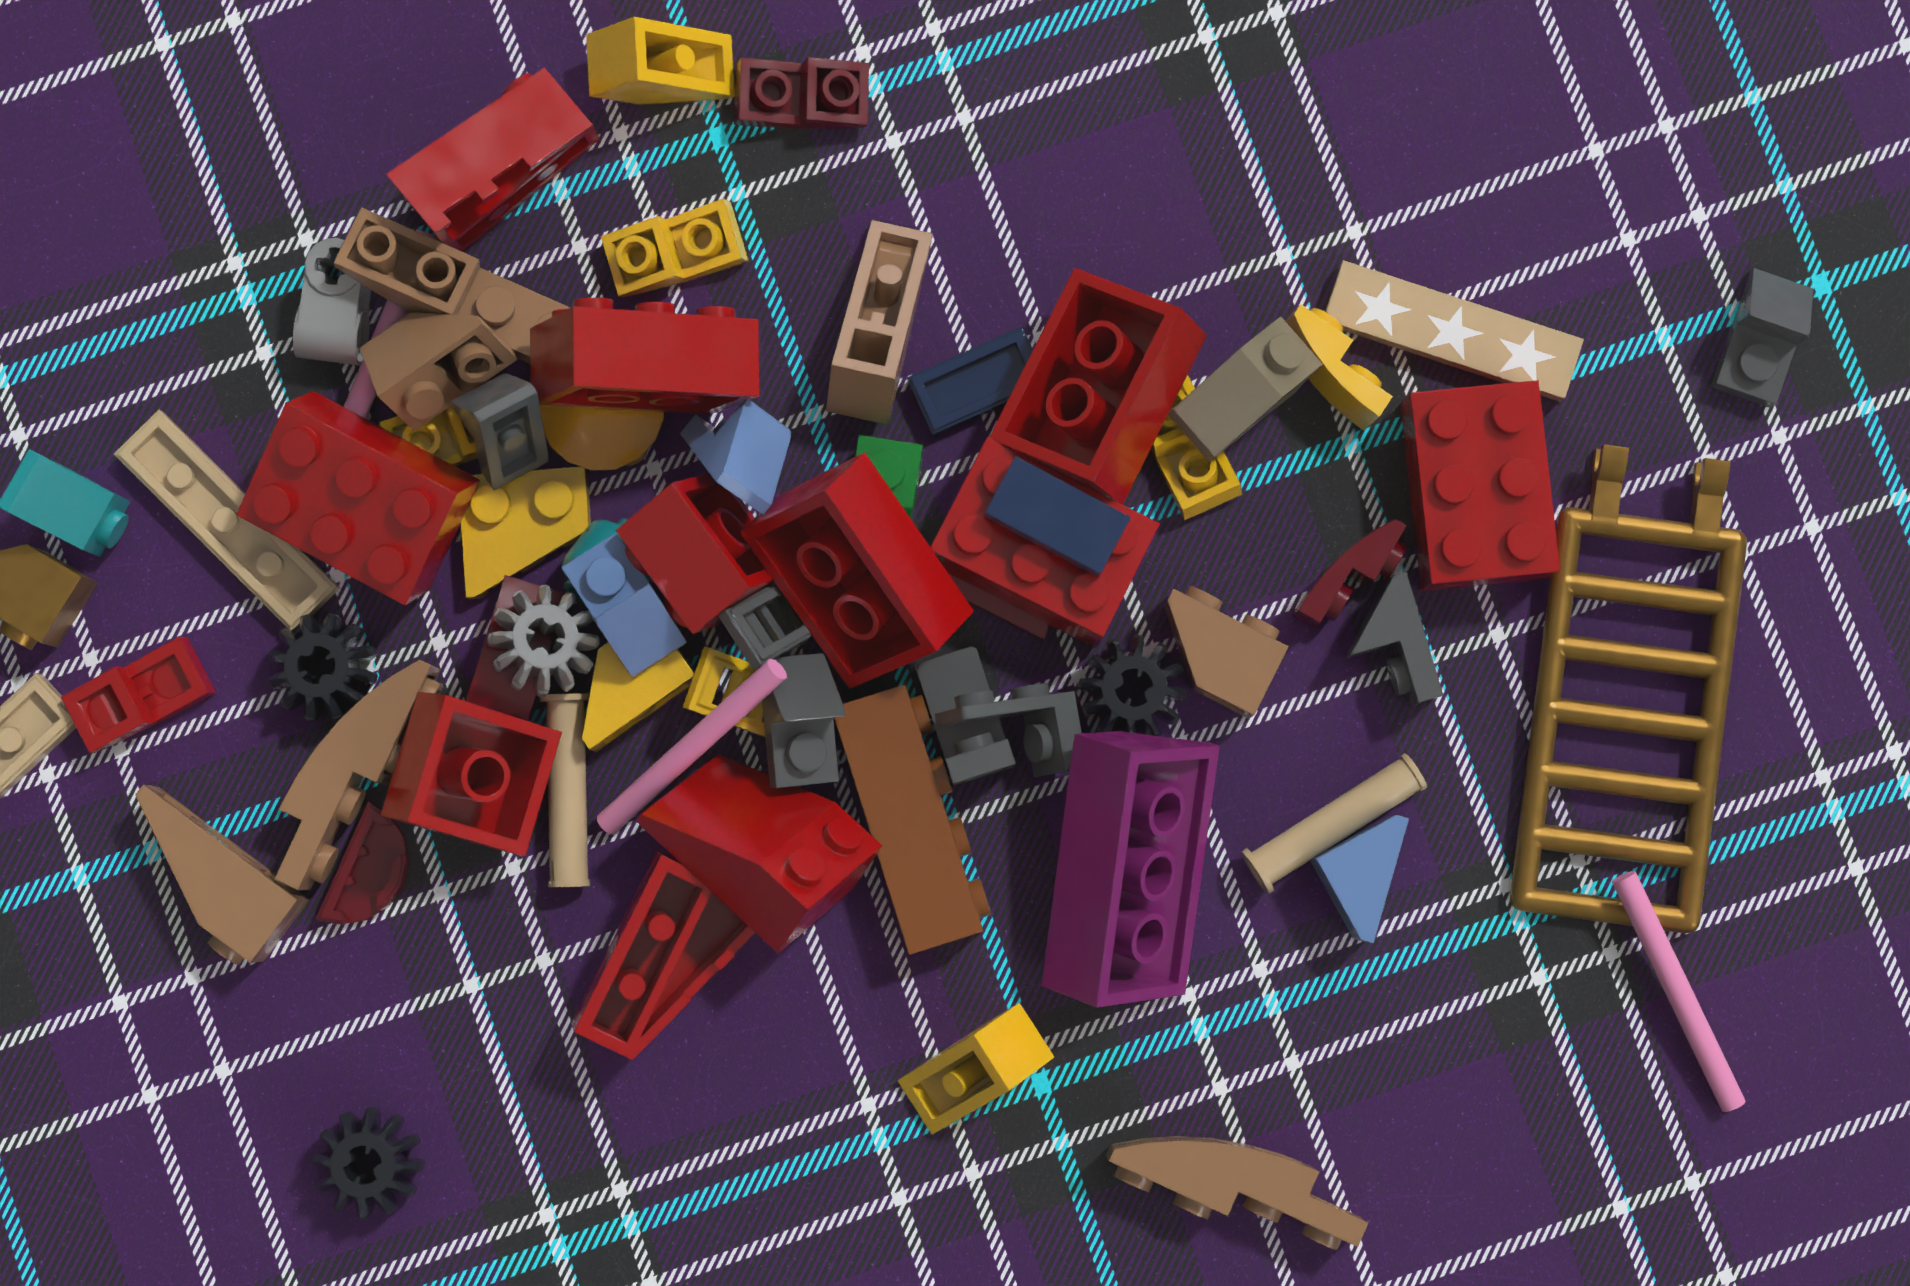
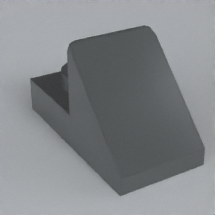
M1756 268L1751 269L1711 387L1769 408L1776 405L1795 348L1799 343L1807 339L1810 334L1813 288Z
M502 374L451 401L453 409L474 438L481 473L493 490L549 462L538 393L530 382L510 374Z
M1407 572L1394 575L1384 583L1344 659L1392 646L1395 657L1387 659L1390 680L1395 693L1398 696L1406 694L1409 706L1441 697L1443 692Z
M824 653L777 657L774 660L785 669L787 678L762 700L770 788L839 782L833 717L845 716V709Z

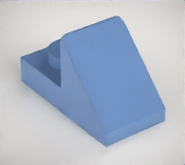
M747 399L739 405L726 422L721 420L716 427H713L695 414L680 433L717 483L764 515L772 505L790 443L791 431L789 428Z
M614 533L561 568L592 614L597 626L633 678L687 642L645 576L631 564L625 554L624 549L626 547L618 534Z

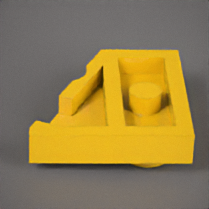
M583 467L532 470L496 490L491 488L483 474L472 475L480 479V482L461 521L466 598L469 600L482 598L489 593L490 589L502 583L505 575L512 577L519 572L524 573L544 561L547 555L561 547L566 548L579 539L585 529L591 524L587 469Z

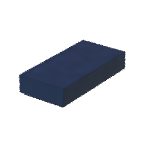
M1022 326L907 377V382L932 437H936L1006 405L1033 351Z
M1015 456L984 514L985 518L1098 578L1131 518Z

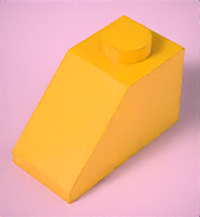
M632 17L586 34L590 97L638 105L722 100L735 97L731 35L639 17Z
M609 642L598 649L582 740L589 750L598 752L690 687L695 671L679 648L633 678Z
M1018 1003L973 1030L897 1081L933 1135L1010 1091L1052 1060L1054 1055L1021 1004Z

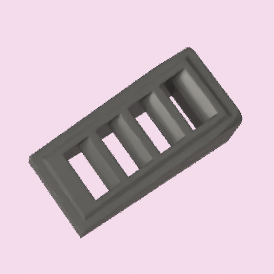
M776 583L731 606L719 615L720 620L753 670L761 667L768 659H776L814 638Z

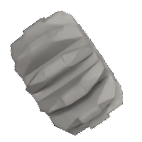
M541 585L537 592V605L533 606L528 596L520 590L514 593L512 597L513 605L518 615L504 608H498L495 612L494 620L507 631L490 633L487 638V645L495 649H509L508 652L494 660L493 667L496 672L505 671L513 665L519 668L511 682V687L515 690H520L524 686L528 675L536 677L535 691L537 696L546 697L550 688V676L553 675L559 687L564 691H569L575 683L568 667L584 674H588L591 670L593 663L579 651L596 649L599 645V637L591 633H578L579 630L592 622L593 616L589 610L581 611L573 617L568 614L576 598L573 593L566 592L559 605L555 606L550 604V587L548 585ZM538 627L543 635L554 632L558 639L552 651L556 653L548 655L543 647L532 650L528 646L534 635V631L531 629Z

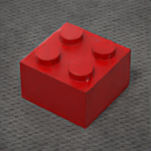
M710 473L671 483L616 529V532L626 544L624 550L631 564L642 574L651 577L664 595L663 604L669 615L681 626L688 627L692 634L722 624L719 615L724 610L775 583L740 533L755 517L740 498L717 483Z
M418 692L380 816L498 851L526 856L562 732L448 695Z

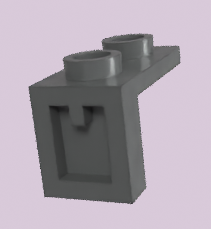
M968 647L920 662L916 670L953 786L1014 767L1013 754L1008 739H1005L999 718L941 727L936 726L935 714L955 709V696L990 691L977 649L975 647Z
M1048 683L1010 689L1012 700L994 702L992 690L955 696V709L935 714L937 727L1023 715L1025 723L1023 736L1024 750L1031 761L1034 778L1069 772L1074 734H1082L1075 692L1050 694Z

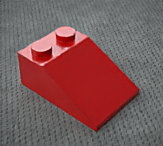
M720 754L641 813L636 821L778 954L853 890L883 846L836 802L797 786L770 788L768 774Z

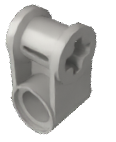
M327 238L316 243L308 252L305 261L301 300L293 329V350L296 358L351 365H361L363 356L360 347L369 340V310L372 290L347 274L340 275L338 282L328 276L330 267L336 268L334 261L345 240Z

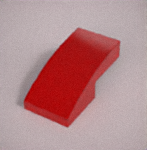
M177 637L125 667L115 666L61 696V699L89 753H96L180 713L215 694L216 691L188 637Z

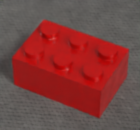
M1074 267L989 438L1123 505L1207 334L1182 308Z
M588 297L575 299L573 301L574 306L569 309L552 311L551 318L530 328V383L537 391L539 405L711 415L741 404L746 399L751 400L759 397L758 319L735 318V309L731 307H701L696 309V315L675 313V305L672 303L643 302L635 305L636 311L613 309V300Z
M1539 380L1411 392L1400 404L1421 591L1547 579L1560 572Z
M311 391L285 403L236 515L406 606L430 590L479 485L480 479L315 391Z
M987 437L935 537L931 549L949 574L1097 648L1160 523ZM1015 456L1131 517L1099 578L984 517L985 511Z
M865 452L780 494L772 502V505L764 515L760 513L740 532L849 689L937 652L974 612Z

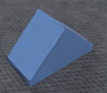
M1399 815L1388 816L1310 860L1353 939L1374 943L1409 818Z

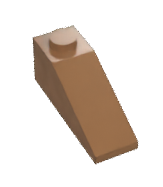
M875 220L871 221L831 365L826 411L888 425L902 373L933 233Z
M142 785L135 796L197 923L213 935L208 941L209 946L236 965H240L243 959L249 963L264 962L310 900L296 889L275 880V873L158 786Z

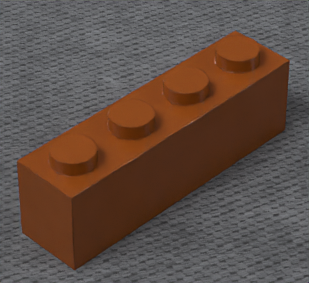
M904 684L844 703L845 716L834 718L871 835L883 845L877 854L909 955L983 932L980 918L991 915V911L980 878L968 882L960 857L972 854L961 817L948 820L941 796L952 793V788L942 757L938 756L929 759L921 735L932 732L933 728L922 695L909 698L906 685Z

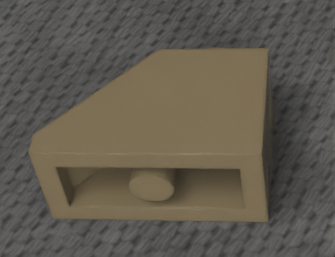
M1280 316L1235 352L1177 404L1168 415L1204 457L1211 462L1290 398L1323 364Z

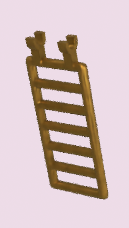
M1603 444L1601 449H1595L1593 453L1589 509L1565 508L1559 513L1557 520L1556 538L1560 572L1552 575L1549 583L1510 902L1516 910L1633 926L1619 898L1538 888L1537 881L1541 850L1681 868L1676 906L1651 903L1664 931L1692 933L1697 930L1701 920L1747 538L1743 532L1737 529L1720 527L1723 498L1728 484L1731 461L1704 458L1702 463H1694L1690 521L1685 523L1619 514L1622 483L1626 472L1629 448ZM1581 534L1719 552L1716 590L1577 572ZM1573 597L1712 615L1708 653L1569 635ZM1565 660L1704 678L1700 716L1561 698ZM1557 723L1696 741L1692 780L1553 761ZM1549 786L1689 805L1684 843L1545 824Z

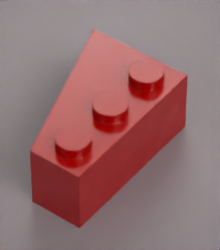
M544 67L534 75L526 73L515 79L504 90L501 97L386 173V175L442 243L464 252L600 139L593 124Z
M657 850L571 1023L573 1032L633 1060L691 1001V998L718 970L721 971L755 932L677 859Z

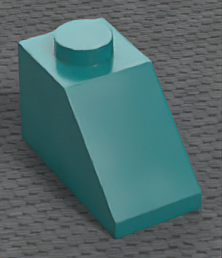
M31 449L27 451L0 499L1 509L99 557L105 547L110 549L119 541L129 520V516L125 514L130 504L129 500Z

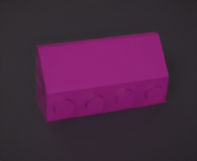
M1122 731L1074 734L1041 986L1096 1008L1185 995L1220 745Z

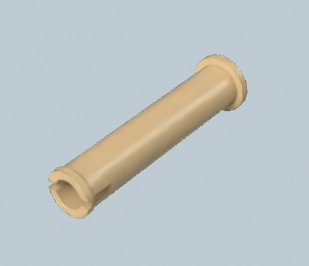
M547 694L546 697H540V702H546L547 727L562 732L548 778L550 867L548 887L590 886V879H588L586 745L582 740L585 724V701H589L590 694Z
M1404 753L1395 762L1255 851L1251 852L1246 848L1241 851V855L1259 885L1267 894H1270L1274 891L1272 884L1416 792L1426 789L1427 784L1415 763Z

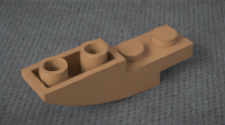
M361 207L334 261V266L408 312L479 316L514 351L517 359L529 364L530 328L551 318L552 311L570 308L480 268L479 259L363 207Z
M418 660L392 675L352 707L315 748L296 776L279 810L302 821L275 880L297 890H311L315 881L322 884L327 879L338 856L339 849L333 847L332 844L342 822L350 825L354 821L364 801L366 790L359 788L363 777L376 783L388 785L394 772L417 693L441 694L443 684L436 681L441 669Z
M1169 1136L1141 1138L1111 1144L1106 1154L1108 1161L1118 1165L1114 1174L1116 1178L1146 1192L1150 1191L1153 1182L1177 1192L1173 1204L1207 1220L1213 1209L1228 1216L1239 1192L1247 1196L1242 1206L1245 1209L1276 1223L1279 1222L1282 1213L1306 1223L1301 1233L1302 1235L1334 1250L1338 1249L1341 1240L1358 1247L1368 1226V1222L1360 1216L1310 1194L1319 1174V1171L1313 1166L1260 1147L1215 1138Z

